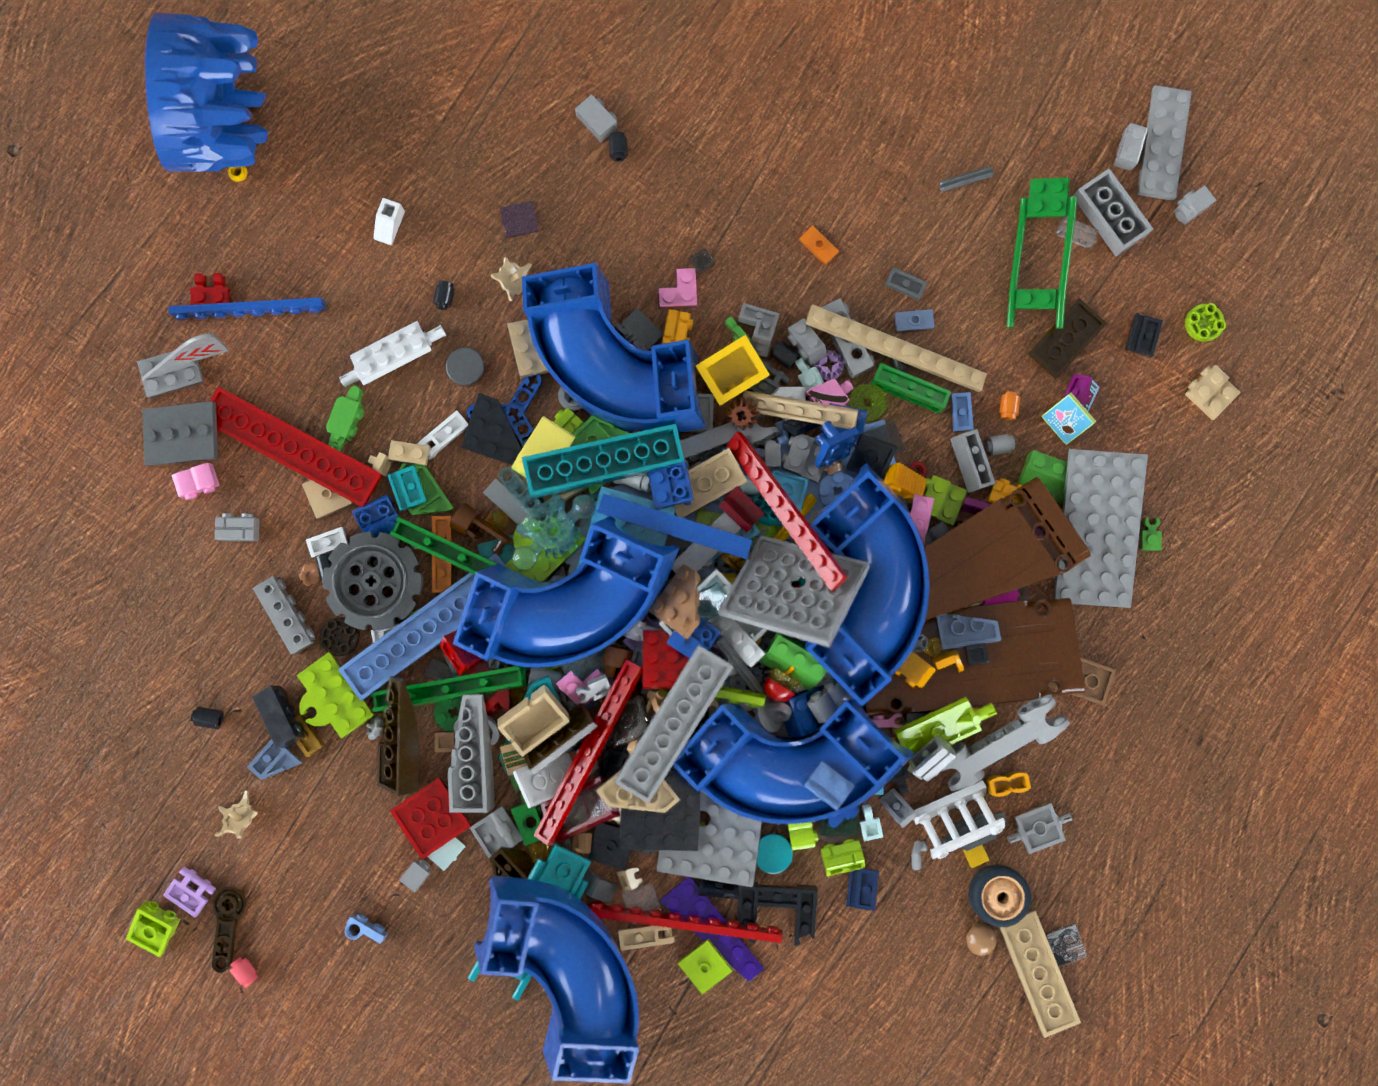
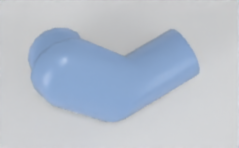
M784 420L775 423V426L779 429L780 436L776 439V442L781 443V447L787 446L790 440L789 433L782 429Z

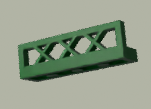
M882 363L879 364L870 384L873 388L938 414H941L945 409L951 391Z

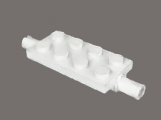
M416 321L351 354L350 357L354 364V370L340 376L339 379L345 388L359 380L365 385L432 350L430 347L431 343L446 336L441 325L428 332H423L420 324Z

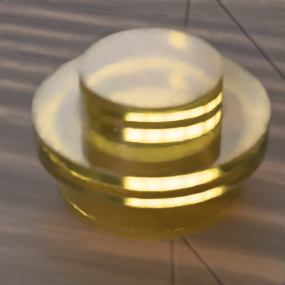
M935 637L929 638L928 646L924 652L930 657H937L942 650L941 641Z

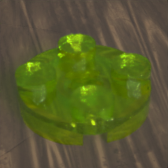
M861 384L850 394L848 406L868 410L867 423L875 421L882 416L886 409L887 399L884 391L879 386ZM864 398H865L866 400H868V399H871V400H872V402H871V405H872V406H871V407H869V406H866V407H865V406L863 405V404H864V401H863Z

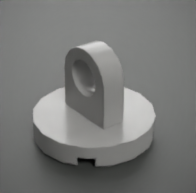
M765 694L764 707L753 708L756 716L754 719L768 733H774L779 730L783 721H787L790 718L792 709L785 703L771 701L770 697Z

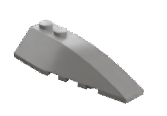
M464 694L458 717V729L455 733V745L451 754V766L448 770L450 812L487 813L495 807L492 749L483 694Z

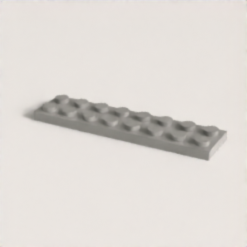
M698 645L617 775L614 783L649 803L734 666Z

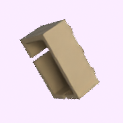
M544 684L531 694V699L525 698L498 718L497 728L508 741L511 740L513 747L523 757L569 723L570 719L567 710Z

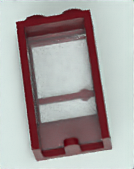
M598 777L583 785L554 842L562 843L566 839L621 816L618 808L608 807L596 792L599 787L609 780L608 778ZM552 799L541 804L542 817H544Z

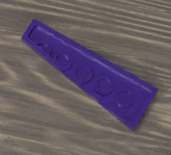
M692 877L685 878L660 899V902L671 912L680 913L681 916L698 915L700 919L714 917L722 922H727L707 896H699V886ZM693 931L703 941L709 938L726 961L747 981L752 980L764 970V967L740 937Z

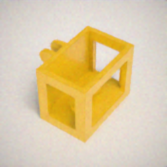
M746 335L696 365L719 405L724 404L770 375Z

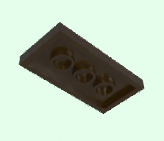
M1079 298L1065 313L1063 329H1057L1055 324L1030 350L1028 355L1056 379L1108 323Z
M579 703L568 712L569 723L524 755L528 768L534 775L543 770L553 760L559 758L562 753L576 745L579 740L590 734L597 727L585 703Z

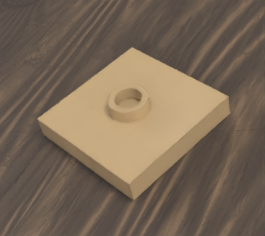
M312 480L302 484L316 519H321L353 504L348 499Z

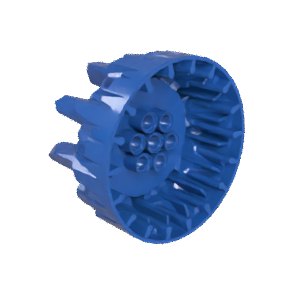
M163 12L153 14L146 40V95L154 145L158 158L166 171H220L223 167H242L255 164L254 152L257 148L256 143H265L268 131L262 126L242 124V122L249 121L252 118L250 110L246 107H261L267 95L261 92L235 89L234 81L237 80L240 73L256 72L257 59L250 53H243L251 50V48H256L258 44L256 31L242 25L211 22L207 17Z

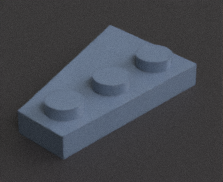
M943 614L935 617L942 651L1001 641L998 621L975 617L970 618L955 614Z

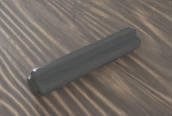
M991 166L941 180L939 187L942 192L990 178L994 172Z

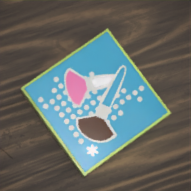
M1069 393L1041 416L1065 445L1096 422L1072 393Z

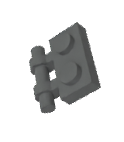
M762 361L768 373L775 378L772 381L766 377L748 388V390L771 395L778 387H781L778 385L780 381L787 385L790 378L782 370L778 371L770 366L771 363L768 361Z

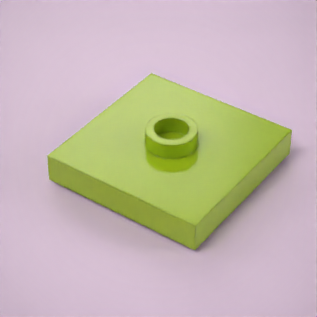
M709 938L677 963L701 994H704L733 972V968Z

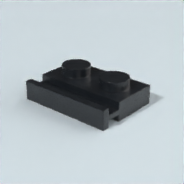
M1136 313L1125 350L1152 358L1163 320Z

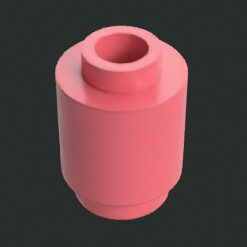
M239 957L231 964L232 969L229 971L240 985L243 984L245 988L259 978L256 974V969L247 958L242 960Z

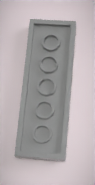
M1157 85L1152 88L1147 122L1148 131L1144 142L1137 195L1171 201L1176 199L1192 91Z

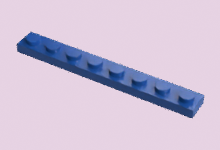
M321 297L169 306V314L175 317L176 320L181 321L188 320L189 317L207 319V316L225 318L226 315L244 317L245 314L263 316V313L281 315L282 312L300 314L301 311L319 313L320 310H326V302Z

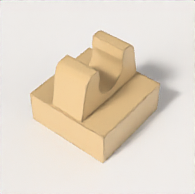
M380 452L377 457L370 455L367 461L373 465L372 469L383 474L385 477L393 461L388 459L387 455Z
M638 868L617 872L623 891L633 890L643 881L642 878L635 879L634 873L639 871Z

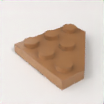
M683 564L649 609V612L688 640L700 624V616L697 615V607L700 606V592L698 591L700 575Z

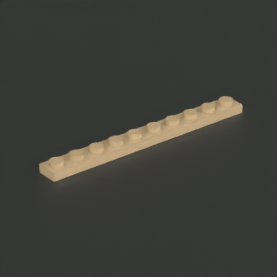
M813 304L810 307L805 322L806 325L976 392H981L987 373Z

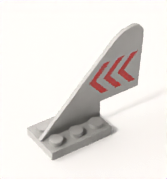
M208 333L189 339L174 351L137 361L146 397L151 399L204 383L198 360L228 352V347L215 334Z

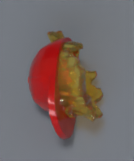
M774 667L768 672L764 683V690L771 701L787 702L795 695L794 692L799 691V688L802 686L800 681Z

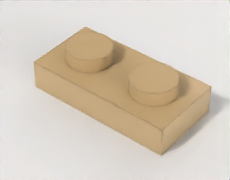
M391 440L388 459L427 466L430 447Z

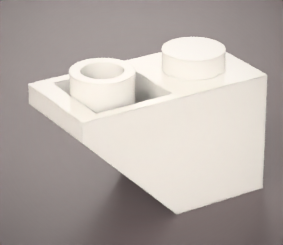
M382 198L376 214L374 240L392 246L405 213L401 204Z

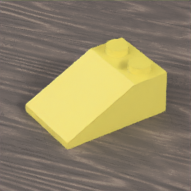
M543 416L520 451L511 469L526 478L522 457L571 447L576 436Z

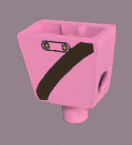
M831 379L807 390L805 396L810 402L828 405L833 403L845 406L849 402L846 394L854 388L849 380L839 385L836 379Z

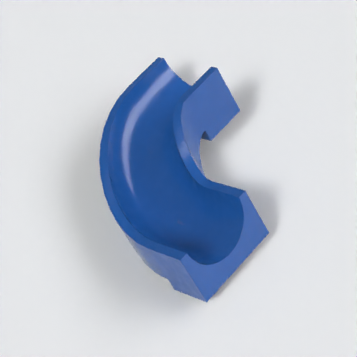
M596 263L522 277L523 312L528 318L529 331L534 347L550 374L580 407L591 415L614 425L616 428L631 433L636 430L640 432L676 424L678 433L706 428L699 405L695 380V366L700 363V359L689 339L651 346L652 351L642 350L626 341L613 326L609 283Z
M867 463L842 493L827 506L817 512L814 511L809 516V524L812 529L836 554L869 563L870 568L830 647L806 641V650L861 706L892 680L891 676L900 668L912 652L925 622L929 599V571L926 554L912 516L894 491Z
M607 517L592 523L579 559L582 563L574 572L563 579L550 582L535 581L501 564L485 568L476 572L453 644L485 660L494 658L504 663L522 667L557 666L585 658L613 643L645 618L667 583L679 548L674 545H655L636 539L624 533L615 525L617 519Z
M855 699L846 700L819 729L820 731L817 734L801 740H787L769 734L740 704L729 703L722 704L683 747L673 766L697 791L702 790L713 801L729 811L761 822L798 824L835 816L866 801L883 788L913 757L914 753L909 748H904L893 741L879 729ZM821 762H824L854 785V788L838 810H835L804 786Z
M491 876L489 882L491 906L487 932L484 940L476 941L474 947L480 972L485 975L521 977L522 971H525L532 975L545 989L552 1003V1015L543 1053L551 1079L558 1081L630 1083L639 1050L636 1041L639 1027L637 995L624 959L607 927L584 902L558 886L531 879Z

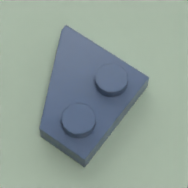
M271 739L247 768L259 779L263 780L297 766L303 761L288 748H276Z

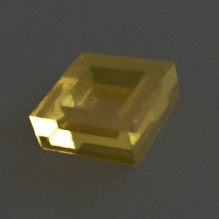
M541 840L527 845L533 864L537 862L538 858L542 860L547 859L551 853L549 845H546Z

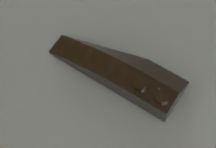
M391 676L386 696L388 707L384 709L383 713L386 721L385 726H381L380 731L383 738L382 742L378 743L377 786L397 796L418 792L419 741L415 714L405 681Z

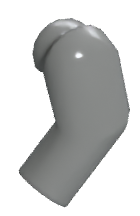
M918 840L914 843L911 854L912 869L914 870L922 868L921 851L927 850L926 841Z

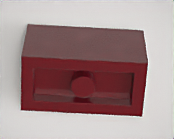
M738 486L719 505L746 533L765 514Z

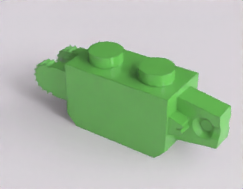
M357 385L350 387L346 398L341 396L336 399L326 425L327 431L331 433L328 446L340 452L346 441H351V438L355 437L358 429L356 427L358 420H361L364 415V406L361 404L364 393Z

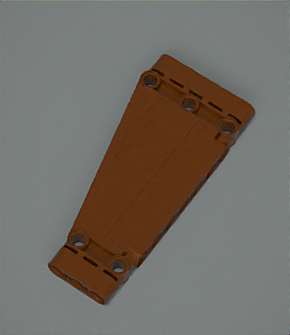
M1038 477L1030 480L1006 497L1000 498L924 548L929 571V599L925 620L1061 575L1091 556L1089 549ZM1013 496H1018L1021 500V503L1015 504L1013 502ZM1035 528L1042 530V537L1035 534ZM1058 560H1061V561L1064 562V564H1065L1064 570H1062V569H1060V568L1058 567V565H1057Z

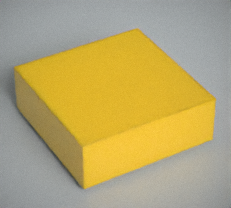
M983 845L969 851L963 850L970 868L989 861Z

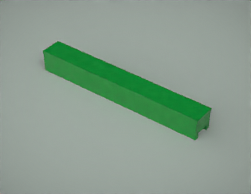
M400 517L397 518V523L393 531L390 532V535L474 575L478 571L497 564Z
M514 666L406 687L412 706L415 707L459 699L464 694H487L526 687L527 680L525 667ZM387 690L371 693L374 703L373 712L381 713L388 707L386 700Z

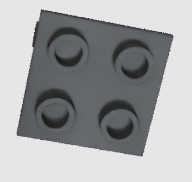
M637 308L621 324L615 326V330L626 341L646 351L664 334Z

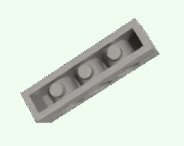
M841 298L821 307L851 319L848 314L850 312L845 302H842ZM829 334L838 353L841 354L851 379L873 369L874 357L871 353L867 352L865 347L852 342H846L842 338ZM851 352H859L861 358H853Z

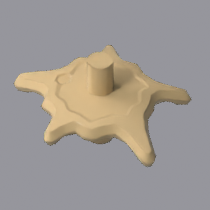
M504 257L503 266L500 267L499 272L491 274V278L497 280L501 284L502 289L507 292L509 301H513L515 294L520 295L522 292V277L527 275L532 264L528 263L523 267H519L516 263H510L508 258Z
M248 790L244 791L243 799L240 803L233 804L228 809L219 806L220 812L224 815L222 819L223 827L214 834L215 837L229 832L234 833L239 839L242 838L245 828L251 824L252 819L258 814V811H253L252 806L249 805Z

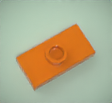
M813 225L799 238V241L825 266L839 253V250Z

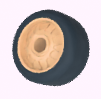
M998 864L986 866L979 870L970 882L968 895L971 907L983 921L996 927L1013 926L1020 922L1030 909L1031 890L1027 881L1020 873L1008 866ZM1005 892L1004 899L999 902L997 900L998 894Z

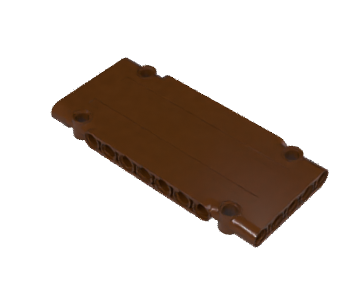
M1061 598L1038 600L1035 602L1017 601L966 607L946 613L998 621L1001 641L986 644L989 663L969 666L965 647L955 649L964 667L962 672L957 670L955 663L939 670L933 665L931 658L949 650L942 651L936 618L925 620L921 633L928 639V646L923 652L916 654L934 667L936 671L922 688L917 685L912 687L905 681L906 677L902 673L900 675L894 673L891 676L892 680L865 704L869 717L905 712L936 711L967 697L972 707L988 705L989 703L999 704L1034 700L1047 695L1058 696L1084 693L1085 684L1071 599ZM1037 605H1042L1045 607V614H1039L1037 612ZM1050 682L1057 684L1058 689L1056 692L1049 690L1048 685ZM894 699L899 700L901 703V707L898 710H894L890 706V702Z

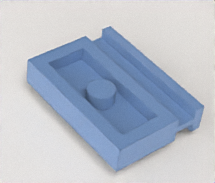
M824 762L820 763L804 785L835 810H838L854 788L852 783Z

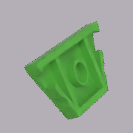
M402 463L399 470L413 465L416 467L428 501L413 508H408L412 516L453 511L455 509L426 466Z

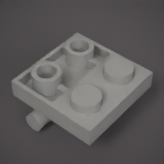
M501 806L470 827V830L488 858L501 846L512 848L522 840L516 824L504 806Z

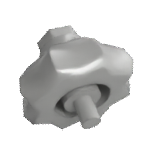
M375 716L371 719L370 724H366V735L370 740L383 736L380 731L381 726H384V722L379 716Z

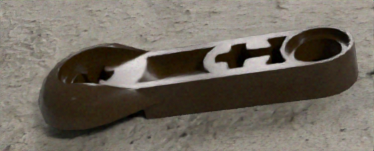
M234 887L219 890L213 899V909L217 923L212 968L218 973H223L231 967L237 922L246 907L244 894ZM229 899L230 903L233 904V906H231L230 908H228V905L225 904V902H227ZM225 939V942L229 945L224 948V953H220L224 947L220 942ZM218 958L226 960L227 965L225 968L218 966Z

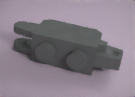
M983 812L972 815L978 829L989 824ZM1004 812L993 813L996 821L1003 818L1005 825L1008 823ZM965 820L954 823L960 837L971 832ZM949 833L940 840L942 844H945L953 839ZM990 834L960 848L969 851L996 839L997 835Z

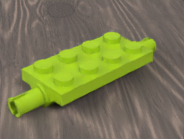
M967 697L894 731L900 742L899 745L909 748L915 755L936 735L953 744L982 731L979 725L981 721L997 715L992 703L977 710L972 709Z

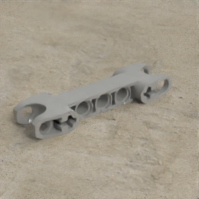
M741 411V416L745 417V411ZM760 414L756 418L760 420L762 417H765L766 415ZM733 422L680 440L684 460L689 468V463L699 460L700 456H705L706 453L715 454L721 452L722 448H727V443L736 432H742L752 447L758 448L763 446L765 441L779 436V429L774 426L763 428L757 423H753L751 429L746 426V429L742 431L740 425L737 429H734L736 423Z
M1043 696L1024 704L1017 711V714L1020 716L1018 719L969 747H966L962 742L953 745L952 747L957 757L951 764H948L941 770L944 771L950 768L958 770L947 782L950 790L956 791L972 786L984 777L985 773L982 769L1033 740H1036L1038 744H1045L1065 730L1070 724L1065 715L1054 718L1045 717L1046 713L1056 704L1053 696Z

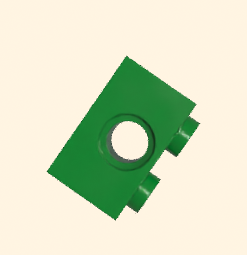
M525 802L513 807L511 811L524 845L527 846L539 841L534 834L542 820L541 804L528 808ZM530 816L534 817L537 821L536 826H529L527 818Z

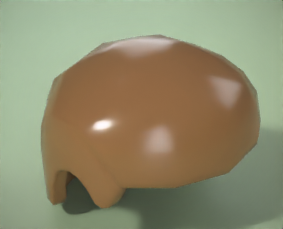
M985 923L972 925V928L966 935L967 947L978 956L989 955L996 946L995 931L990 925Z

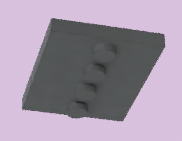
M209 401L143 409L145 466L218 459L216 402Z

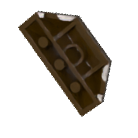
M503 846L489 858L495 876L527 879L536 864L526 851Z

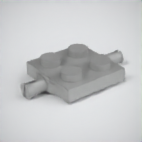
M1047 803L1013 816L1017 824L1018 833L1007 836L1010 844L1021 840L1025 845L1027 853L1031 854L1065 841L1062 824L1072 821L1070 813L1059 817L1055 813L1052 804Z

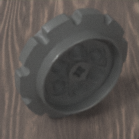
M372 532L358 533L350 537L349 545L340 543L330 554L328 559L332 562L330 568H324L323 589L330 591V595L326 597L329 607L336 616L344 614L346 617L344 622L361 630L367 629L369 624L372 625L373 630L387 629L396 625L397 617L406 619L416 608L418 603L414 600V596L422 594L423 574L416 571V567L420 565L416 554L408 546L401 548L400 539L382 532L376 538ZM374 556L378 559V564L375 567L370 563L371 558ZM356 565L361 568L358 576L353 573V568ZM389 567H392L395 571L391 578L386 573ZM370 579H376L377 582L370 583ZM355 584L360 589L357 595H354L352 592V587ZM388 586L393 589L391 597H388L385 593ZM371 595L376 598L373 606L368 603V598Z

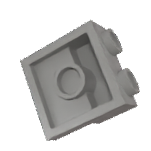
M791 435L787 445L791 448L788 454L784 453L781 464H784L782 470L818 483L824 467L818 469L814 462L821 446L814 438L807 435Z

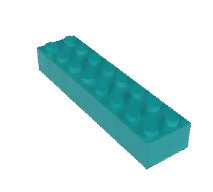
M676 424L522 457L531 499L648 474V471L685 462Z

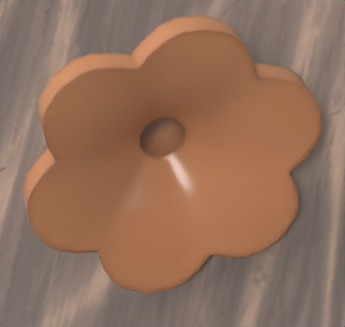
M312 562L303 565L299 578L303 580L305 586L316 584L319 580L316 563Z

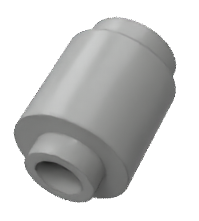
M1008 434L988 437V441L985 442V448L987 453L990 452L991 456L1010 453L1011 450H1015V440L1013 435Z

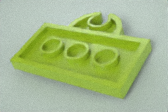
M560 512L547 525L536 520L525 521L522 524L531 529V535L524 538L522 532L516 528L513 541L518 553L505 566L532 580L545 582L585 543L586 538Z
M328 652L297 675L307 689L299 704L300 714L304 715L310 707H314L317 711L316 716L308 718L305 722L313 726H326L331 723L342 739L375 714L365 700L360 701L338 669L341 666L331 652Z

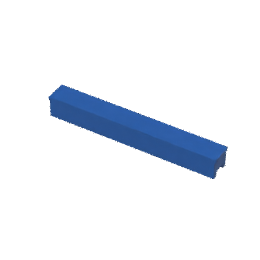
M604 493L599 508L596 511L600 514L705 547L749 559L748 556L753 540Z

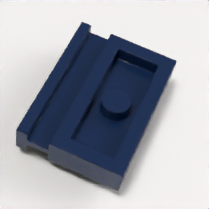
M862 868L850 871L847 907L875 911L880 870Z

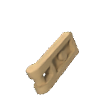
M645 925L618 929L621 951L674 943L673 928ZM664 930L665 936L659 938L658 931Z

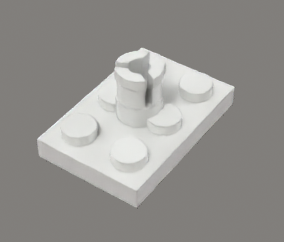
M562 753L559 758L553 760L535 775L529 770L528 765L513 772L528 808L554 798L572 763L568 753Z

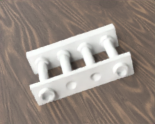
M983 780L914 810L918 815L913 819L915 824L921 823L924 825L935 847L931 849L932 859H942L953 850L990 834L997 835L1005 828L1004 819L996 821L984 799L986 785ZM971 800L977 801L989 823L988 825L977 828L966 807L967 802ZM955 807L960 810L971 831L961 837L948 814L949 810ZM937 815L941 816L953 839L945 844L941 843L930 822L931 818Z

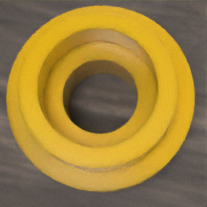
M245 166L229 167L228 169L229 177L235 182H241L247 177L248 172Z

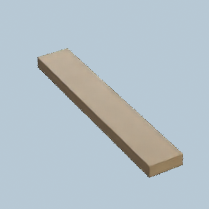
M746 390L743 392L746 403L749 399H752L751 405L757 404L758 407L755 411L760 412V414L822 425L827 421H831L834 427L845 429L856 427L859 411L857 409Z

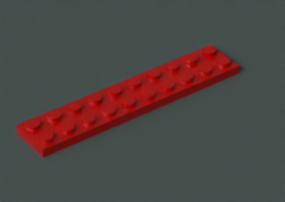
M217 387L210 401L216 402L217 430L361 507L368 503L383 474L220 387Z

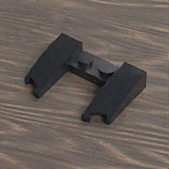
M754 882L753 887L739 885L736 921L744 925L756 923L757 906L795 908L794 945H800L799 938L808 934L814 939L817 886L797 884V887L758 885V882ZM749 939L751 943H755L754 939Z

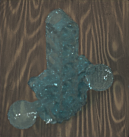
M510 467L501 469L498 474L500 482L528 514L526 519L517 525L516 531L523 538H532L534 541L530 546L516 548L512 557L514 565L522 570L533 568L537 562V555L542 550H545L547 558L553 556L557 559L559 553L565 557V551L572 552L570 547L572 545L577 546L574 541L580 539L577 533L581 532V529L574 526V523L579 518L588 519L596 512L594 498L589 495H579L572 503V510L566 513L564 511L566 501L559 494H554L552 498L544 503L538 498L531 499L528 485ZM513 475L512 479L507 481L508 477ZM524 489L523 492L518 495L519 490ZM535 502L534 506L529 508V505ZM546 515V519L540 522V519ZM558 529L557 533L551 536L553 530Z

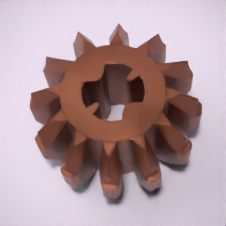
M742 397L740 401L735 399L733 404L728 406L731 411L727 412V416L732 417L729 423H736L734 429H737L739 425L742 431L746 429V426L751 429L753 423L756 424L758 422L756 417L760 415V412L755 411L758 407L757 404L751 405L752 399H749L747 403L745 397ZM742 410L745 411V417L741 416Z

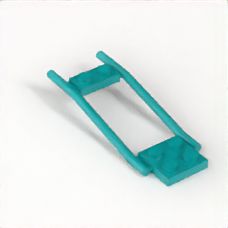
M555 844L546 862L538 858L527 879L550 883L581 899L589 884L587 880L582 878L591 861ZM476 961L468 976V979L472 982H475L480 972L478 961ZM522 971L521 977L512 976L521 980L512 996L517 1001H519L532 975L525 971Z

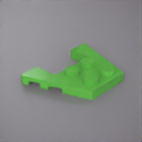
M592 415L573 433L576 438L571 446L630 433L618 429L614 425ZM605 483L589 486L588 489L592 495H595Z

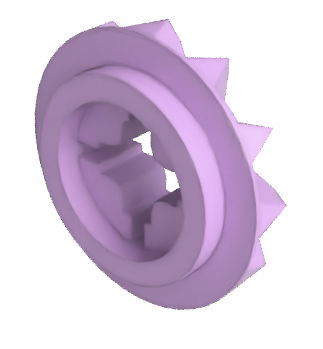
M826 350L827 356L816 362L814 367L817 368L822 379H836L843 372L844 361L841 358V354L834 350ZM827 358L830 360L831 363H836L832 366L831 372L827 366H823L824 364H826Z

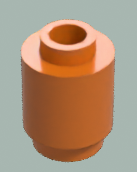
M1009 391L1001 395L999 411L1001 419L1013 421L1019 415L1021 397L1017 396L1016 392Z

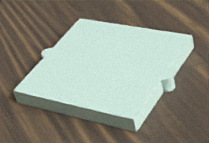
M455 837L427 857L445 871L453 861L457 860V856L466 846Z

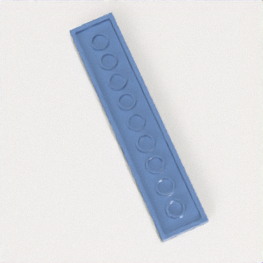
M497 554L489 558V560L505 566ZM468 573L338 669L360 701L386 684L391 676L395 677L439 645L443 636L458 629L475 578L474 574Z

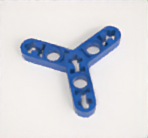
M539 374L525 377L510 403L501 404L505 416L508 418L523 447L527 439L524 442L522 439L528 438L534 431L525 416V412L542 385V378ZM537 377L536 380L538 381V383H534L531 386V390H534L531 393L528 389L524 388V386L526 385L527 387H529L531 384L529 379ZM520 393H528L529 399L526 402H521L519 400ZM475 404L469 406L467 410L469 418H471V412H473ZM510 410H519L517 415L521 421L517 422L514 416H509L511 414ZM527 425L529 428L528 433L521 435L518 432L519 426Z

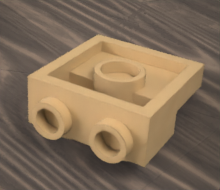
M1217 365L1207 366L1200 373L1202 377L1199 380L1195 379L1188 385L1189 390L1185 393L1211 420L1216 419L1241 393L1228 381L1229 377Z

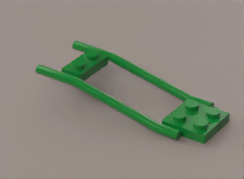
M1069 177L1030 179L1029 198L1020 199L1006 328H1014L1015 309H1057L1056 328L1063 329L1066 290L1077 208V197H1069ZM1068 217L1059 290H1017L1026 218Z

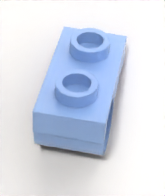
M360 913L353 914L345 927L346 936L352 940L358 939L364 934L376 942L382 943L388 935V932L384 931L385 928L377 923L372 924L366 916ZM353 924L359 926L360 933H355L352 930Z

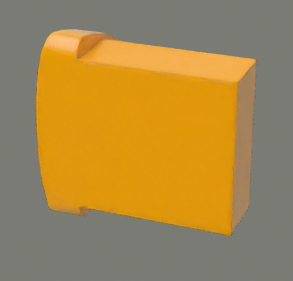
M955 649L931 658L933 665L938 670L955 663L959 672L964 671L959 654Z

